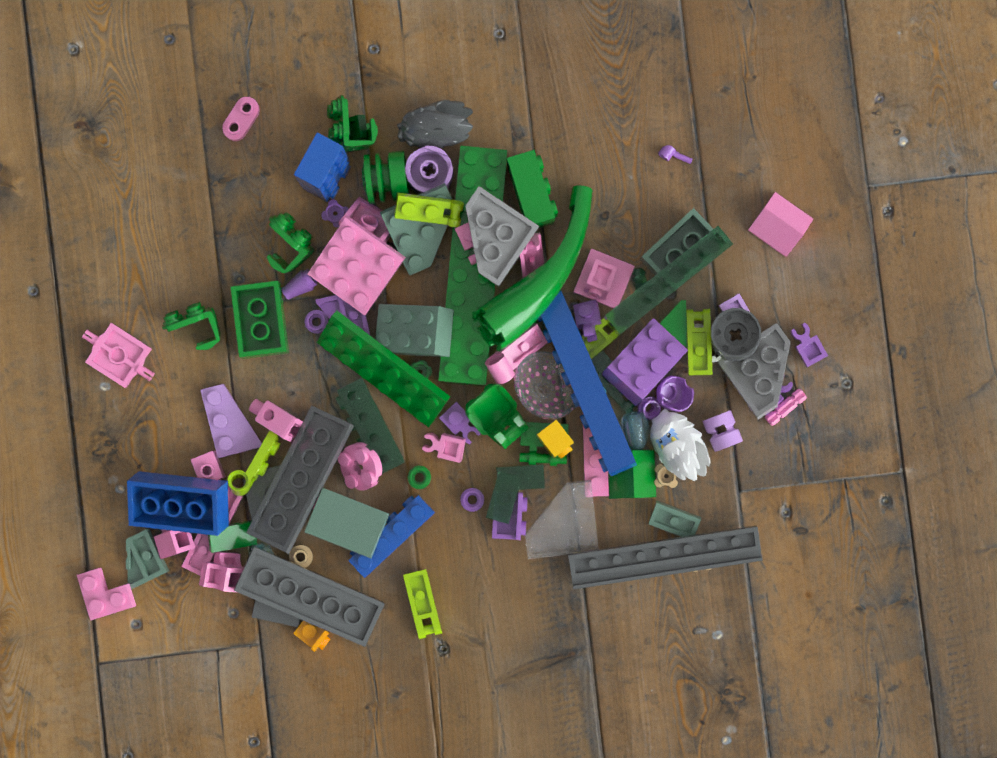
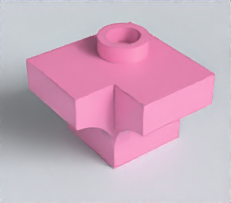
M225 551L215 552L213 562H203L199 585L225 592H236L234 588L243 570L240 554Z

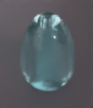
M640 411L624 414L621 419V429L627 443L633 450H642L646 446L649 437L648 420Z

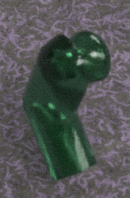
M634 269L631 274V281L635 290L638 293L657 298L660 287L648 284L644 269Z

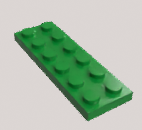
M337 310L331 316L317 341L326 351L334 355L343 364L359 374L428 428L451 397Z

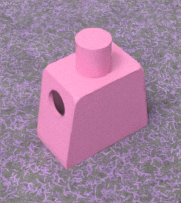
M255 399L249 407V411L257 415L255 418L256 422L289 442H293L303 423L302 420L268 400L263 403Z

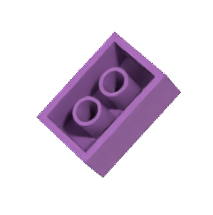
M653 318L603 371L602 375L637 406L682 358L688 349Z

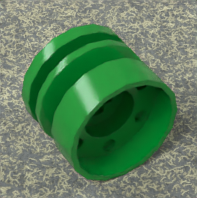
M404 151L388 152L387 163H383L380 154L377 153L375 154L376 164L372 165L370 154L364 155L362 181L369 204L376 203L375 193H379L381 203H385L386 192L388 191L391 192L393 201H396L397 193L409 194Z

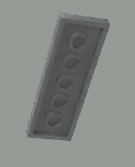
M311 405L246 532L247 534L287 554L290 553L354 427L352 424Z
M253 546L234 588V591L364 647L385 604L378 599L256 546Z

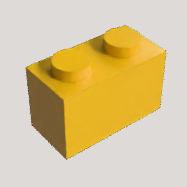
M557 420L536 435L553 458L558 455L561 459L573 450L570 447L574 443Z

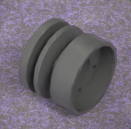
M730 308L721 312L711 326V343L714 351L721 358L728 361L740 362L748 359L756 352L760 344L761 327L759 321L751 312L743 308ZM739 331L741 340L731 341L730 333Z

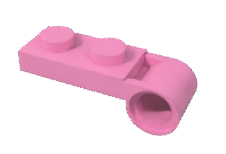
M534 323L516 341L500 352L497 351L485 361V365L496 384H504L514 377L515 372L513 370L548 342L538 324Z

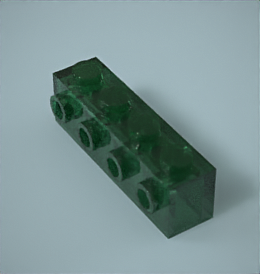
M360 378L337 390L339 396L336 397V401L341 410L346 408L350 416L346 420L354 426L352 431L357 430L360 436L357 442L367 444L365 447L377 453L382 465V475L406 463L364 379Z

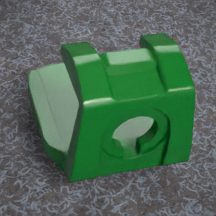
M339 95L336 100H331V105H327V118L332 119L335 123L332 124V128L328 129V138L342 145L346 153L369 149L375 143L378 134L375 120L370 119L369 123H366L368 136L366 140H349L348 100L344 99L343 95Z
M289 213L273 215L269 218L270 227L292 248L297 250L299 254L290 264L277 253H274L273 256L271 254L268 255L267 259L275 270L288 273L297 269L315 252L314 248L310 245L313 236L304 228L301 231L294 228L296 220Z
M200 302L187 306V314L184 316L179 314L178 310L165 314V317H163L162 330L167 329L168 332L208 318L215 336L197 342L196 350H208L220 341L221 333L213 307L205 308L201 306Z
M491 383L486 385L483 392L477 398L468 401L466 404L465 415L482 435H488L503 449H506L529 429V426L516 409L517 402L500 384ZM509 425L510 427L505 431L504 428Z

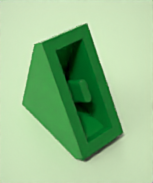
M681 300L660 322V325L685 348L688 347L686 300Z

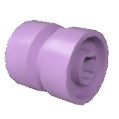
M731 410L702 421L707 434L712 435L710 442L714 452L743 441L739 429L733 427L736 422ZM725 425L727 431L719 434L717 427Z

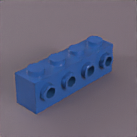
M413 495L410 496L402 504L404 509L399 514L394 511L388 517L387 525L383 529L372 559L353 551L349 553L352 558L348 561L364 578L436 513L420 495L416 498Z

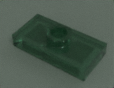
M544 465L496 467L498 491L545 488Z
M502 472L498 473L486 518L509 524L522 478Z

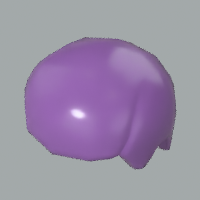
M668 376L662 379L656 388L657 401L662 408L668 411L682 412L687 410L693 403L694 389L687 385L686 379Z

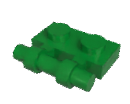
M526 422L529 429L521 435L520 446H529V453H520L519 462H529V465L549 463L550 466L567 464V455L560 459L558 455L553 458L551 454L536 453L537 447H544L536 435L551 423ZM560 424L568 434L569 424Z

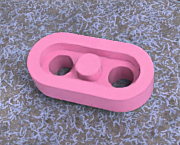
M251 97L239 99L223 123V133L229 140L239 141L243 139L255 122L260 112L259 105L255 99ZM245 105L251 106V110L249 112L243 111V107ZM233 124L238 125V130L235 132L230 131V127Z

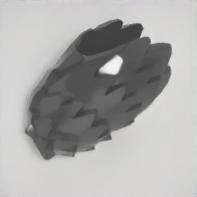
M441 100L423 107L420 106L407 112L402 122L397 124L399 129L397 137L400 142H406L409 146H416L418 148L425 146L445 148L456 145L469 137L467 133L472 130L473 125L468 123L466 118L473 114V110L464 107L463 102Z

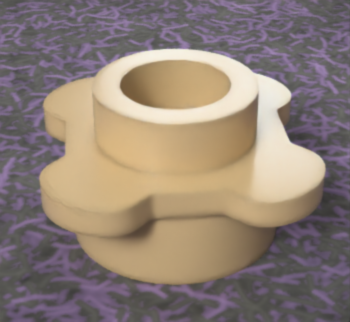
M662 464L655 467L657 476L654 483L657 487L669 486L670 488H675L678 481L674 473L669 472Z

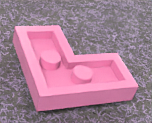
M102 568L77 575L90 621L136 606L130 584L108 590Z

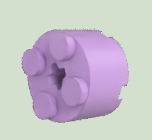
M425 146L414 151L407 159L405 167L406 177L410 187L416 193L421 194L444 183L447 188L450 187L453 180V166L449 156L442 149L435 146ZM430 167H433L435 174L426 176L424 170H429Z

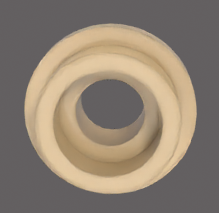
M305 545L295 546L289 553V561L304 568L308 567L313 560L312 551ZM299 552L305 555V559L302 562L296 558Z

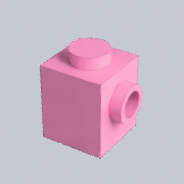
M211 451L191 459L197 478L215 480L226 478L216 451Z
M161 529L162 534L154 536L160 559L195 548L192 535L189 532Z

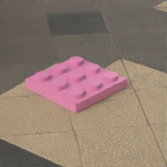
M347 216L308 272V275L363 315H366L406 257Z

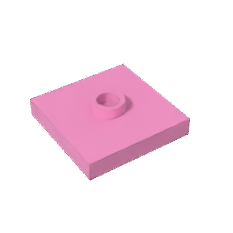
M591 249L573 293L590 300H595L584 292L594 262L598 259L618 267L606 300L596 299V301L617 310L635 266Z

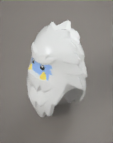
M664 409L657 417L651 420L653 424L650 429V440L654 450L659 455V460L669 472L674 473L679 479L685 480L687 477L695 481L697 480V475L706 476V465L710 466V457L706 445L701 438L702 433L693 428L694 424L687 421V417Z

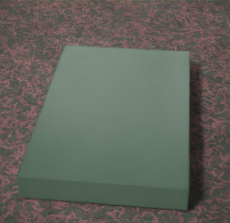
M322 487L305 533L372 559L389 514Z

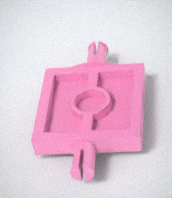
M110 323L105 333L99 337L89 330L85 331L87 335L83 334L82 338L93 344L92 352L85 363L122 387L127 388L133 377L138 374L148 381L152 379L150 376H154V372L143 366L152 348L113 323Z

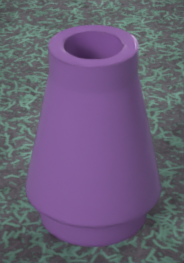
M309 269L300 270L281 288L282 293L288 300L312 291L318 285L317 281L308 275Z

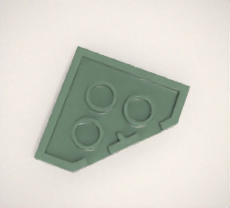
M445 183L419 194L420 196L453 200ZM394 205L381 211L380 214L398 252L406 257L403 263L410 276L432 265L448 225L394 218ZM444 208L443 215L450 216L451 210Z

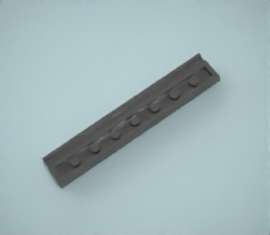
M757 525L568 554L573 589L763 561Z

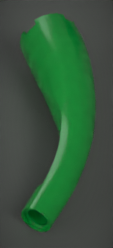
M582 185L572 187L569 209L572 211L565 237L555 254L527 276L472 312V318H478L481 324L477 327L479 333L490 346L496 344L498 346L496 347L497 351L500 352L516 341L535 323L552 303L568 279L581 251L589 223L593 190L590 187Z

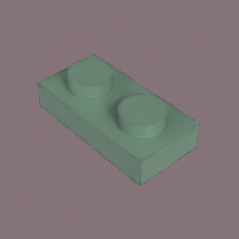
M656 501L648 524L683 537L696 534L701 517Z

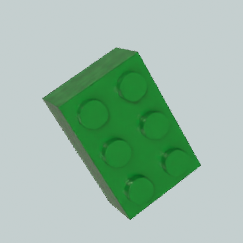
M535 150L508 157L507 168L522 215L538 225L539 228L554 224L555 217H558V210L555 201H550L548 196L551 194V187L548 178H543L542 176L544 165L541 155L536 156Z
M279 281L231 286L239 358L248 359L289 353L281 283Z

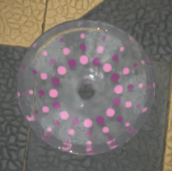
M540 351L525 357L516 368L514 387L520 402L528 411L540 418L554 420L567 416L575 409V405L570 394L574 393L571 384L566 386L561 375L562 372H565L562 363L557 365L551 352Z

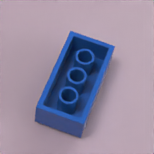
M317 132L294 176L303 190L328 203L330 198L334 199L340 189L337 186L340 179H345L351 169L350 161L342 145Z
M141 471L127 480L129 526L218 536L229 526L228 481Z

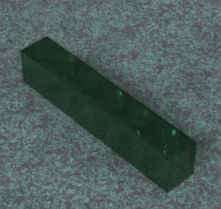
M717 226L607 313L604 319L615 333L620 336L731 248L733 243L722 229Z

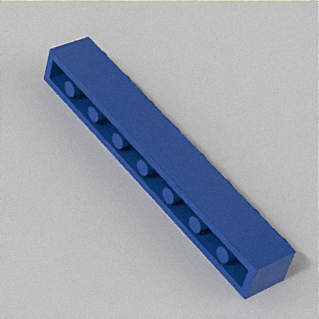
M560 290L545 312L538 318V321H543L547 328L542 331L547 342H553L556 350L552 351L557 365L562 363L565 372H562L561 375L566 386L570 384L574 393L570 394L573 403L575 407L580 406L583 415L580 416L584 428H590L593 436L589 437L592 447L594 451L599 449L602 458L598 459L604 473L608 471L610 476H614L637 466V463L563 293Z

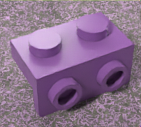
M495 491L492 538L521 540V535H526V521H522V511L527 512L528 497H523V492Z

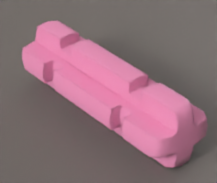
M797 389L791 394V397H787L774 411L765 416L766 421L771 426L778 423L780 418H784L797 407L798 403L801 404L807 398L801 389Z

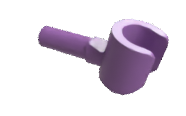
M670 145L662 147L658 153L666 161H669L673 156L689 164L692 162V158L680 154Z

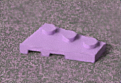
M225 384L202 389L201 394L217 457L223 458L260 448L261 440L245 418Z

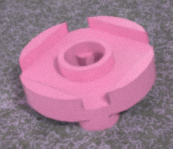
M362 442L347 446L338 457L341 472L345 478V484L350 489H370L378 484V477L382 475V465L379 456L374 450L370 451L365 447L367 444Z

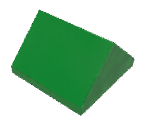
M631 450L637 466L614 476H610L608 472L609 499L656 497L654 450Z

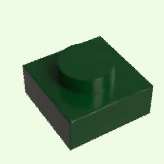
M365 115L349 117V140L368 138Z

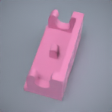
M540 232L533 235L519 256L522 278L544 263Z

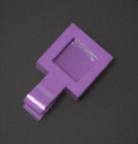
M595 299L573 305L578 329H583L584 336L587 337L588 342L596 341L595 325L602 324L598 302Z

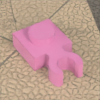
M427 433L424 438L430 439L433 443L432 446L424 445L422 447V450L425 452L437 450L438 458L458 463L462 461L466 438L446 433L441 435V439L434 433Z

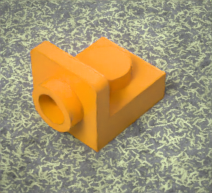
M302 621L293 633L310 646L314 652L318 648L323 650L330 641L328 637L329 631L306 621Z

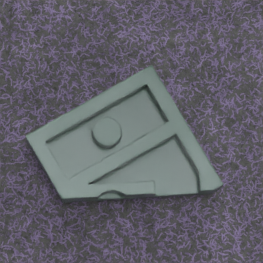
M150 528L126 539V569H128V583L126 584H130L131 590L169 572L164 559H160Z

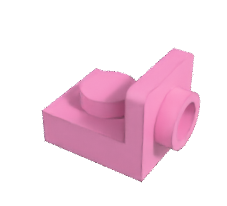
M596 259L584 292L593 299L606 300L618 267Z

